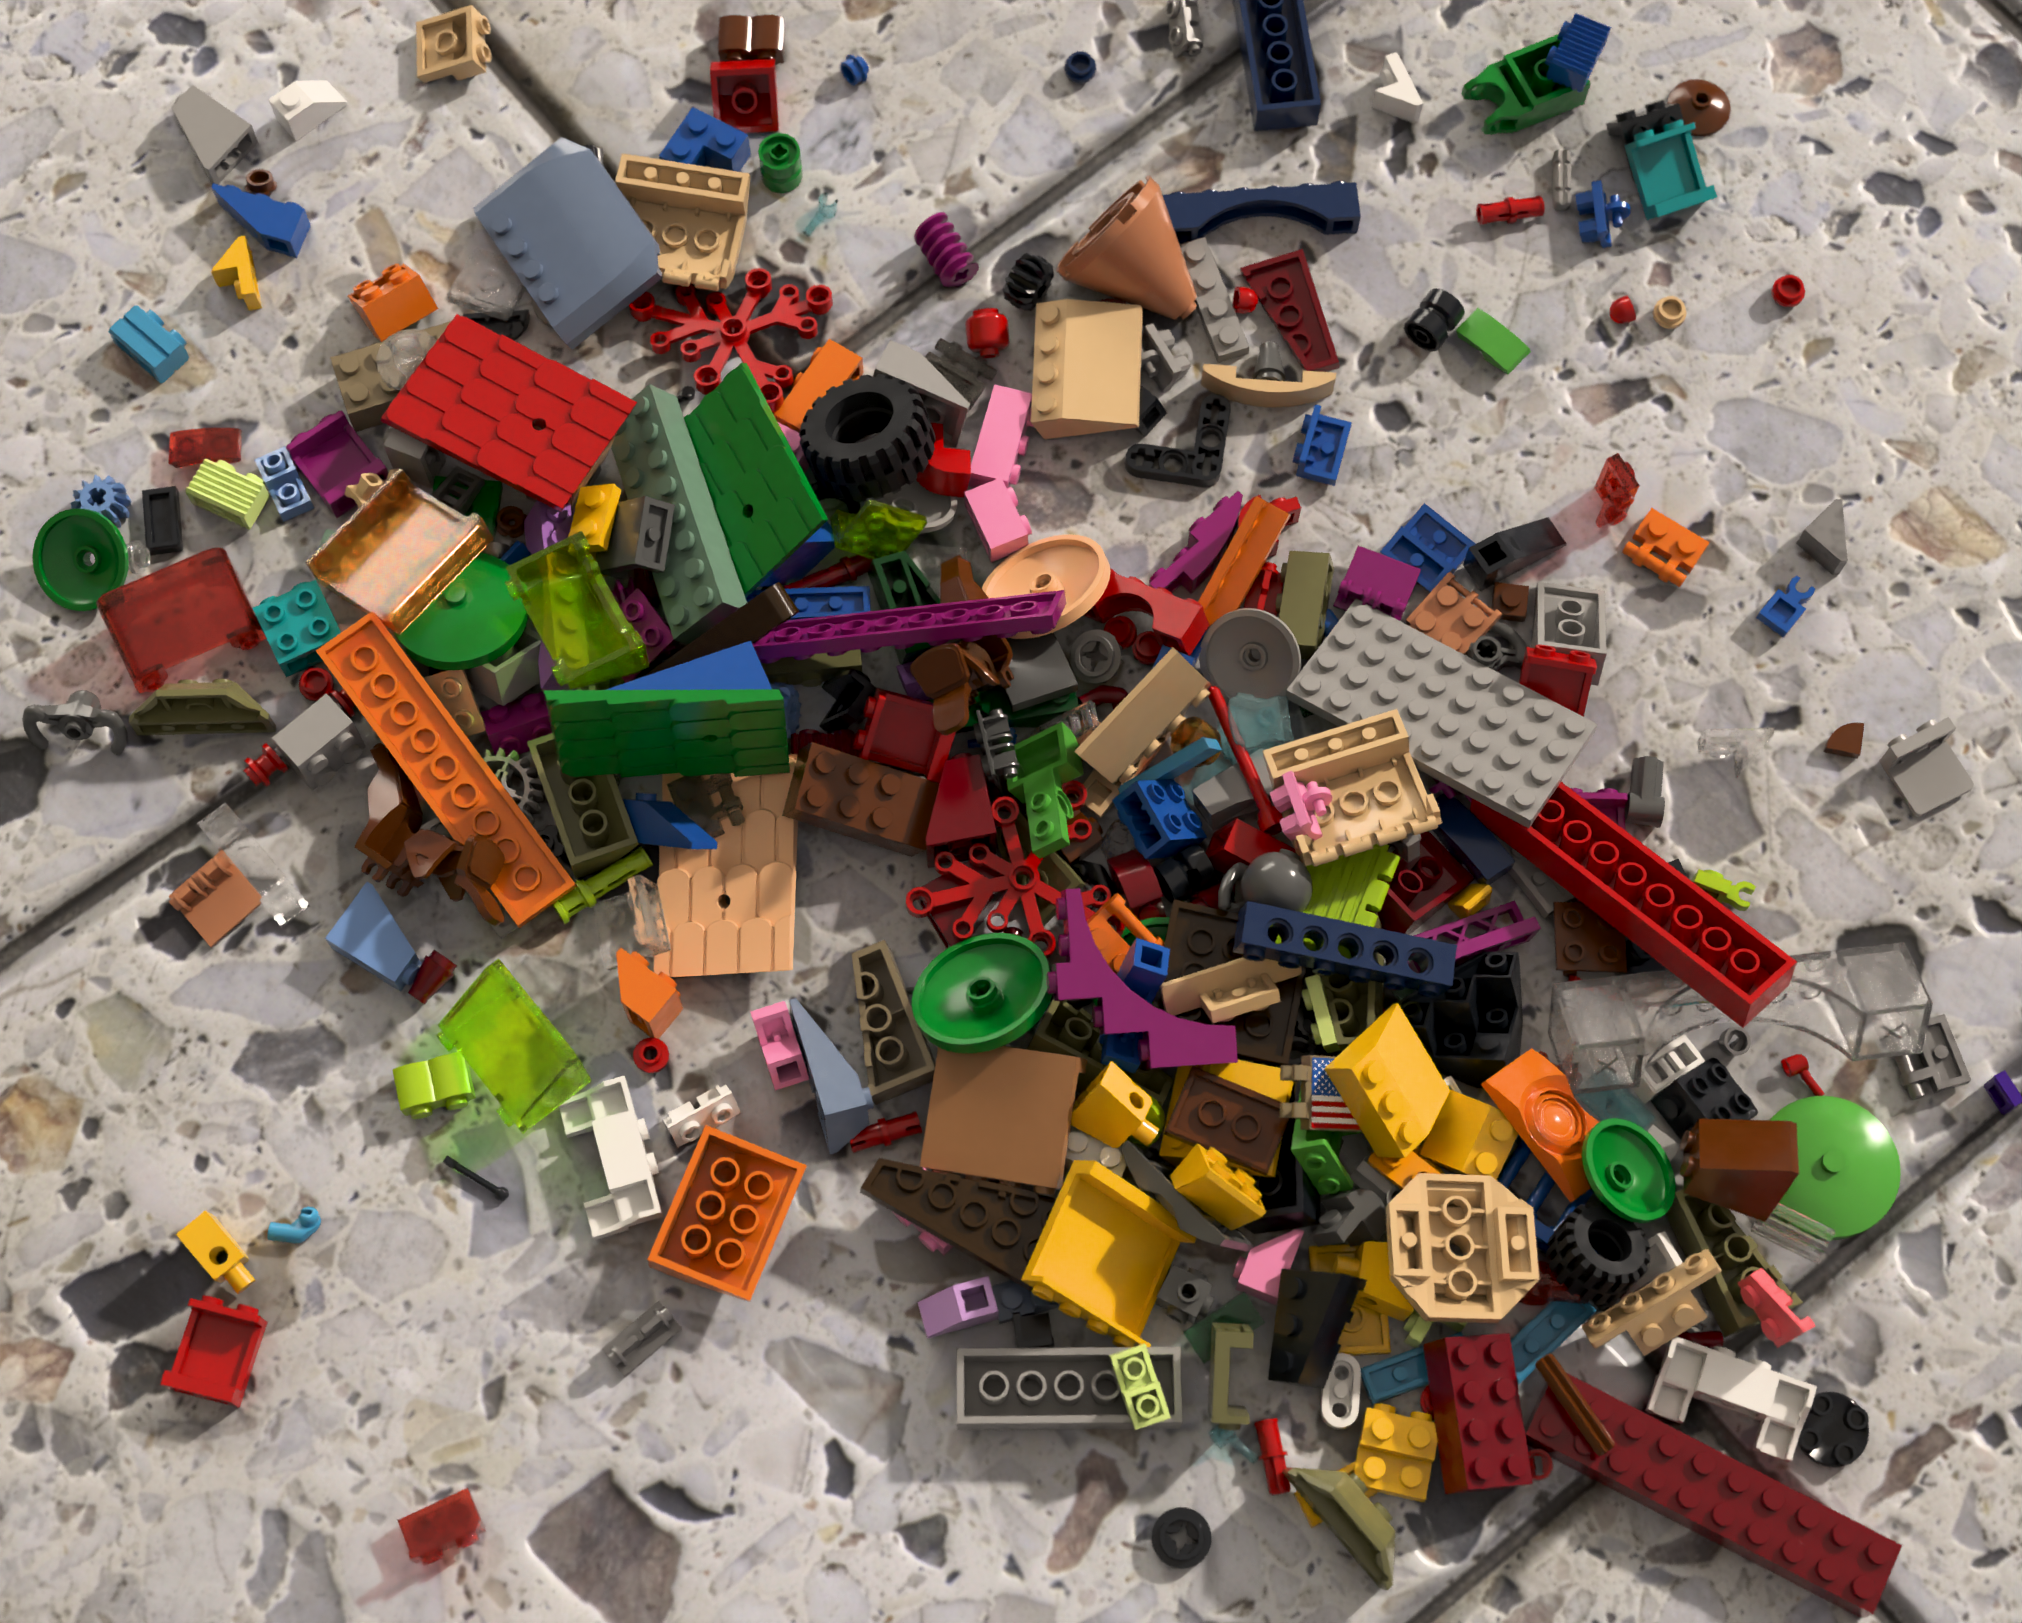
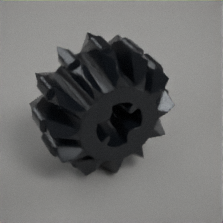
M1032 253L1022 255L1021 258L1016 260L1015 265L1010 269L1009 275L1005 278L1006 284L1003 287L1004 299L1018 309L1021 308L1025 311L1035 309L1036 303H1041L1051 286V280L1054 277L1053 265L1039 255L1036 256Z

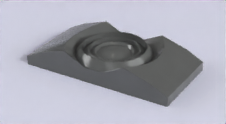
M1126 1141L1121 1148L1126 1164L1138 1188L1153 1192L1158 1202L1176 1218L1180 1230L1203 1241L1249 1252L1254 1246L1238 1229L1229 1230L1176 1191L1170 1175L1176 1168L1160 1157L1157 1149Z

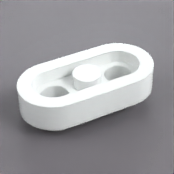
M1346 1353L1337 1354L1324 1389L1321 1388V1417L1329 1427L1337 1430L1346 1429L1351 1426L1359 1413L1361 1368L1358 1361ZM1335 1369H1345L1347 1379H1337L1334 1374ZM1334 1405L1343 1406L1345 1416L1336 1417L1332 1412V1407Z

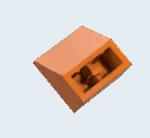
M393 264L381 272L383 276L372 282L371 280H366L359 283L353 288L354 292L347 296L372 334L381 342L438 309L420 275L405 264Z
M620 948L616 953L621 1003L629 1022L649 1037L659 1039L683 1010L679 998L681 994L675 989L677 983L664 972H660L658 975L648 968L649 962L636 951H632L629 954Z

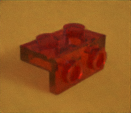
M1619 453L1606 459L1594 487L1604 502L1595 521L1599 528L1608 523L1611 526L1616 525L1628 516L1627 512L1634 502V497L1640 486L1635 479V472L1628 462H1624Z
M468 1488L397 1520L410 1551L408 1552L410 1560L416 1564L422 1562L423 1566L444 1557L443 1551L457 1545L458 1549H462L480 1540L478 1535L486 1532L471 1491Z

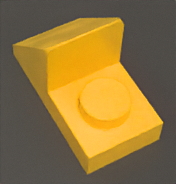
M245 235L239 236L212 268L211 274L218 287L234 285L238 300L244 299L249 311L260 309L262 306L252 250Z

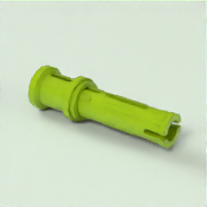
M640 846L631 854L618 860L586 881L583 879L575 881L577 887L552 906L563 923L567 924L570 922L569 918L586 907L593 908L598 898L641 871L653 866L645 850Z

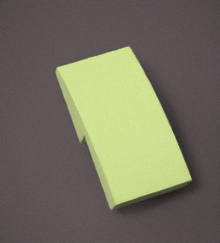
M1146 1344L1109 1355L1134 1429L1137 1430L1171 1418Z

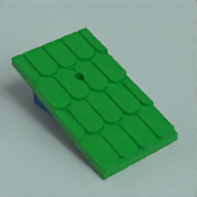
M740 363L684 419L745 598H747L758 587L772 586L777 582H780L781 585H788L801 580L842 540L828 523V518L747 363Z
M751 641L606 690H543L558 762L562 773L568 776L582 777L620 773L621 778L672 773H680L683 776L734 773L735 777L790 773L784 699L779 689H772Z

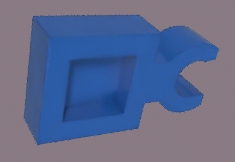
M1799 576L1791 579L1786 588V594L1778 589L1756 617L1783 638L1805 612L1806 608L1801 604L1808 602L1815 591V588L1811 586L1805 593L1798 592L1795 586L1800 580Z

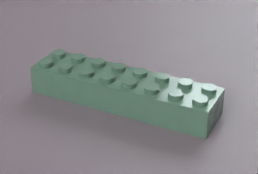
M649 384L632 398L637 404L618 430L611 449L628 500L647 496L675 505L665 572H652L673 639L688 645L745 605L747 601L677 396Z

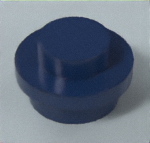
M1078 51L1068 57L1064 65V71L1071 81L1085 83L1094 77L1096 63L1088 53Z

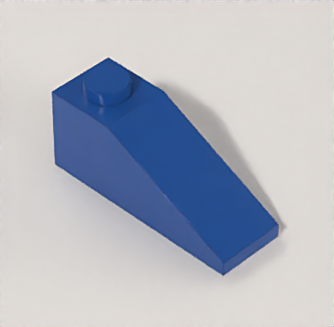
M636 793V799H623L638 843L685 849H717L718 842L672 802L657 800L656 793Z

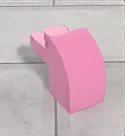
M785 1001L751 1011L755 1030L775 1091L809 1080Z

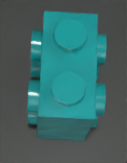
M316 579L311 582L299 583L291 591L278 597H268L260 605L252 608L286 678L322 662L323 660L316 650L341 633Z

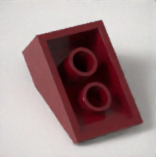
M1429 831L1420 834V856L1412 861L1407 862L1396 850L1391 852L1398 855L1400 860L1392 881H1384L1390 887L1381 911L1373 912L1378 914L1384 930L1410 935L1474 880L1473 876Z

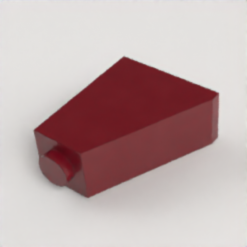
M982 853L976 856L975 859L983 860L986 855ZM970 861L964 863V865L988 879L1002 876L986 866L976 867ZM949 874L941 875L921 887L927 888L934 893L967 885V883ZM1005 891L992 894L974 924L973 934ZM921 899L917 900L922 909H924L926 903ZM972 899L933 908L932 912L927 916L946 949L961 942L954 938L952 927L954 922L963 916ZM964 924L956 928L957 932L961 935H965L970 931L969 927Z

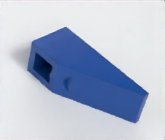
M212 184L211 188L218 204L266 250L295 258L298 257L311 227L304 208L294 202L282 203L272 200L265 194L257 193L254 195L243 192L233 185L221 186Z

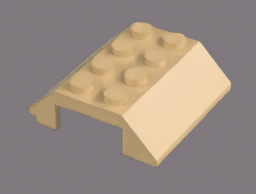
M622 153L615 183L659 244L660 255L658 256V265L662 271V282L687 287L690 284H695V288L718 291L720 288L727 289L734 278L747 220L750 173Z
M1397 709L1262 751L1273 790L1285 784L1282 775L1292 771L1296 781L1303 782L1306 789L1309 782L1315 781L1318 787H1327L1332 794V801L1325 807L1327 813L1323 816L1316 815L1323 837L1313 841L1307 834L1304 836L1301 834L1296 836V839L1291 840L1296 854L1300 856V861L1305 866L1311 864L1314 867L1338 860L1340 855L1345 857L1373 849L1372 845L1378 844L1383 846L1405 839L1407 834L1410 833L1415 836L1437 829L1438 825L1442 824L1440 809L1433 793L1427 794L1409 752V736ZM1292 807L1281 814L1285 818L1295 812Z

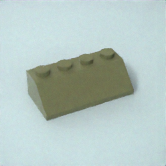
M552 733L527 742L575 879L609 867L639 845L613 774L582 777L568 776L563 774L560 768Z

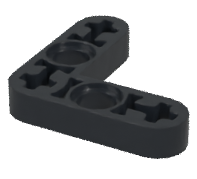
M1211 394L1202 401L1194 451L1143 443L1135 444L1127 450L1125 455V468L1127 472L1137 478L1197 487H1211L1215 485L1221 475L1231 410L1228 399L1219 394ZM1213 406L1219 407L1217 424H1210ZM1213 434L1219 438L1220 443L1215 447H1207L1202 443L1201 439L1204 435ZM1138 455L1144 456L1142 466L1136 465ZM1155 457H1159L1158 469H1153ZM1205 457L1211 458L1209 476L1202 475ZM1169 459H1176L1181 462L1182 468L1177 472H1170L1165 469L1164 463Z

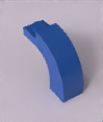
M1136 938L1127 952L1117 976L1130 990L1152 1004L1157 991L1167 977L1170 948ZM1143 1032L1100 1035L1099 1043L1103 1044L1101 1063L1108 1065L1112 1061L1121 1070L1135 1074L1140 1066L1138 1040L1143 1039Z

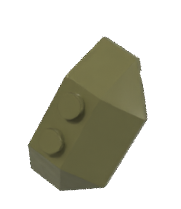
M183 679L179 680L178 683L165 684L157 689L129 716V724L137 735L276 732V725L269 713L236 682L228 679H214L212 683H198L194 680Z
M1286 1467L1282 1474L1380 1589L1388 1591L1393 1586L1396 1530L1389 1523L1393 1519L1390 1513L1379 1502L1373 1505L1364 1494L1368 1488L1355 1473L1348 1475L1343 1471Z

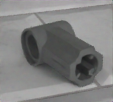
M1644 756L1634 758L1632 761L1630 792L1627 794L1628 801L1624 807L1625 823L1661 827L1665 809V798L1661 797L1664 762L1658 760L1657 757Z

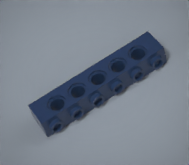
M1247 901L1238 912L1233 952L1243 954V957L1247 960L1278 961V965L1285 968L1295 969L1303 966L1312 968L1313 972L1319 975L1332 976L1335 973L1346 975L1353 982H1380L1387 989L1403 990L1408 988L1418 990V994L1421 996L1432 998L1439 997L1452 987L1457 950L1456 944ZM1268 931L1278 933L1282 943L1272 942L1268 937ZM1303 938L1311 939L1316 945V951L1307 949L1303 943ZM1338 945L1348 948L1351 958L1343 957L1339 953ZM1373 953L1381 954L1386 961V966L1379 965L1374 960ZM1408 960H1413L1419 965L1420 973L1410 969Z

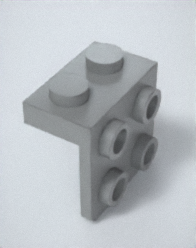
M1949 717L1938 723L1935 719L1927 721L1916 729L1918 733L1910 737L1902 734L1894 738L1887 744L1889 749L1879 760L1911 812L1918 817L1970 792L1974 787L1972 779L1946 741L1956 729Z

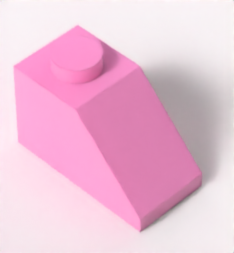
M1297 1228L1251 1248L1247 1259L1240 1256L1232 1277L1239 1279L1235 1290L1277 1305L1281 1269H1291L1304 1231Z

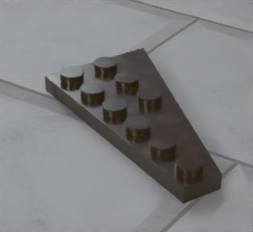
M883 1158L877 1160L862 1184L860 1193L1032 1292L1033 1287L1023 1282L1021 1278L1056 1202V1198L1037 1195L1035 1191L984 1180L979 1182L968 1180L952 1173H946L945 1175L923 1170V1167Z

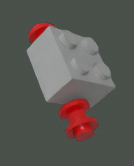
M332 688L328 691L331 698L326 693L274 735L272 740L277 746L274 750L265 743L261 746L263 754L259 758L253 760L247 757L244 760L247 767L243 772L255 786L262 783L265 787H268L271 784L269 776L276 770L284 773L289 770L282 761L285 760L313 791L318 786H324L329 783L335 776V772L343 765L350 764L359 758L366 745L353 721L350 719L355 715L353 707L356 705L344 689L337 691Z

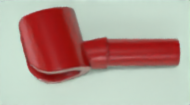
M1795 1054L1781 1061L1782 1068L1788 1077L1799 1074L1815 1096H1823L1825 1094L1808 1071L1809 1064L1805 1056Z

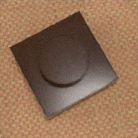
M1495 582L1491 609L1493 611L1497 609L1502 613L1501 620L1524 622L1527 615L1529 586Z

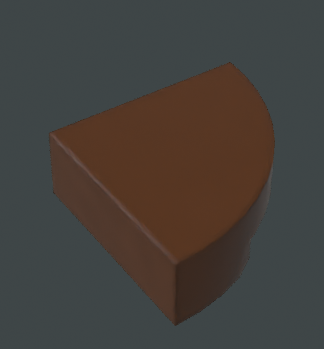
M1849 723L1839 727L1827 740L1823 752L1858 759L1861 755L1865 723Z

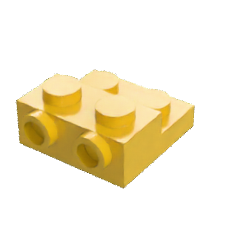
M1383 1403L1374 1404L1373 1409L1367 1407L1363 1413L1353 1473L1363 1481L1368 1489L1424 1503L1427 1497L1431 1467L1435 1459L1438 1442L1435 1422H1432L1433 1416L1417 1411L1411 1412L1410 1417L1395 1414L1396 1408L1394 1406Z

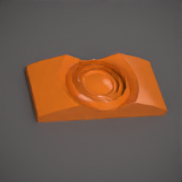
M1531 1048L1481 1085L1571 1203L1591 1188L1583 1168L1582 1146L1589 1130L1598 1124L1599 1121L1584 1111L1574 1098L1566 1075L1547 1058Z

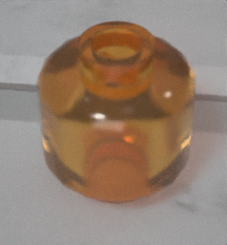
M1196 716L1187 718L1174 733H1170V747L1173 753L1178 752L1201 737L1217 739L1222 749L1219 731L1202 718ZM1221 751L1195 767L1198 768L1212 764L1218 758Z

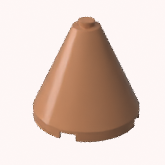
M1148 175L1145 178L1147 180L1146 184L1139 180L1088 228L1089 232L1079 243L1076 241L1056 267V272L1064 280L1129 304L1141 305L1143 309L1171 319H1176L1179 316L1185 319L1197 307L1194 303L1197 294L1160 186Z

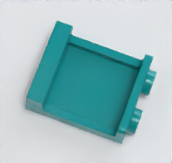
M1678 120L1664 125L1665 132L1654 135L1653 129L1633 135L1635 142L1625 145L1646 221L1717 198L1714 185L1706 187L1690 133L1691 130L1696 129L1694 122L1684 125L1682 120Z

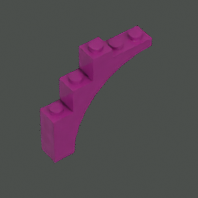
M1080 888L1061 891V898H1056V915L1058 920H1063L1064 934H1059L1058 946L1060 956L1066 957V963L1053 964L1052 972H1047L1046 974L1048 994H1054V1001L1097 999L1098 1005L1092 1007V1020L1094 1028L1099 1027L1100 1035L1143 1032V1039L1138 1040V1055L1140 1062L1145 1061V1069L1238 1062L1235 1026L1206 1025L1178 1018L1152 1006L1130 990L1112 971L1094 942L1085 918Z

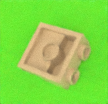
M472 5L416 22L417 77L423 83L449 75H453L460 81L486 73V63L491 61V52L485 43V35L490 34L491 31L488 19L481 15Z

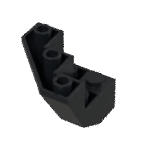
M1483 951L1454 968L1453 985L1444 994L1433 998L1419 995L1418 990L1398 1002L1440 1074L1448 1077L1452 1076L1453 1079L1476 1088H1483L1481 1084L1520 1057L1523 1014L1518 952Z

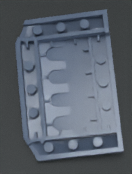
M563 137L558 139L473 208L475 215L552 328L572 350L662 279V271L658 265V256L660 255L658 242L597 156L589 148Z

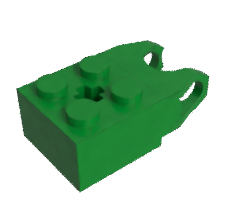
M1559 34L1504 55L1503 60L1488 65L1478 76L1463 85L1461 95L1464 100H1490L1499 107L1484 120L1482 131L1485 135L1515 133L1584 105L1591 85L1589 79L1583 91L1578 92L1576 89L1572 90L1571 87H1566L1564 84L1560 85L1559 82L1548 80L1546 77L1550 66L1546 65L1545 61L1551 47H1559L1561 40L1557 39Z

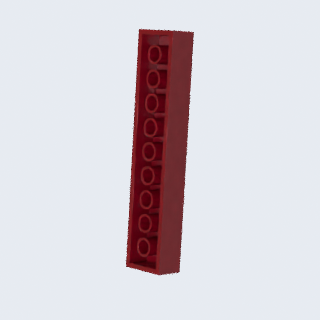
M1567 1373L1615 1442V1446L1610 1451L1598 1456L1548 1384L1545 1383L1524 1428L1528 1446L1533 1449L1546 1451L1551 1458L1859 1618L1874 1614L1902 1548L1901 1544Z

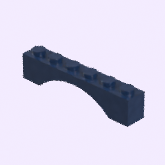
M1335 181L1331 184L1320 185L1303 183L1299 186L1290 187L1272 185L1260 189L1240 187L1229 191L1209 189L1199 193L1173 192L1169 195H1163L1179 244L1203 238L1225 224L1252 217H1279L1294 220L1308 225L1324 235L1357 233L1361 218L1356 182Z

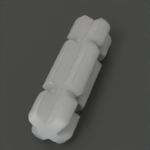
M1556 150L1552 157V166L1554 168L1552 171L1553 207L1555 210L1566 211L1572 203V194L1570 193V190H1572L1571 153L1568 150Z

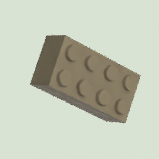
M450 322L330 357L346 411L355 432L384 424L380 421L381 416Z

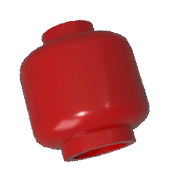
M982 308L973 311V316L969 317L965 322L968 348L972 352L979 353L982 359L999 357V351L1006 349L1010 344L1006 316L1000 314L996 308Z

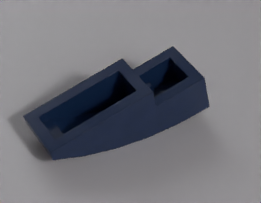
M1444 793L1435 799L1440 809L1442 824H1439L1438 828L1432 831L1449 853L1461 865L1464 864L1479 884L1490 885L1512 869L1515 860L1471 811L1455 797L1448 800Z

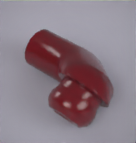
M1100 685L1077 697V700L1084 712L1102 703H1112V708L1115 709L1128 695V692L1122 687Z

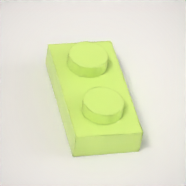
M1319 974L1306 977L1308 989L1302 990V995L1307 1011L1314 1010L1317 1023L1311 1024L1315 1043L1316 1045L1322 1044L1327 1053L1338 1051L1340 1048L1337 1044L1322 979Z

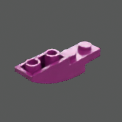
M1239 491L1230 498L1228 496L1223 497L1214 506V512L1207 518H1198L1189 528L1188 547L1183 548L1175 556L1174 563L1166 570L1162 567L1149 579L1150 587L1155 589L1162 587L1173 593L1182 585L1192 594L1207 579L1222 559L1233 538L1243 498Z

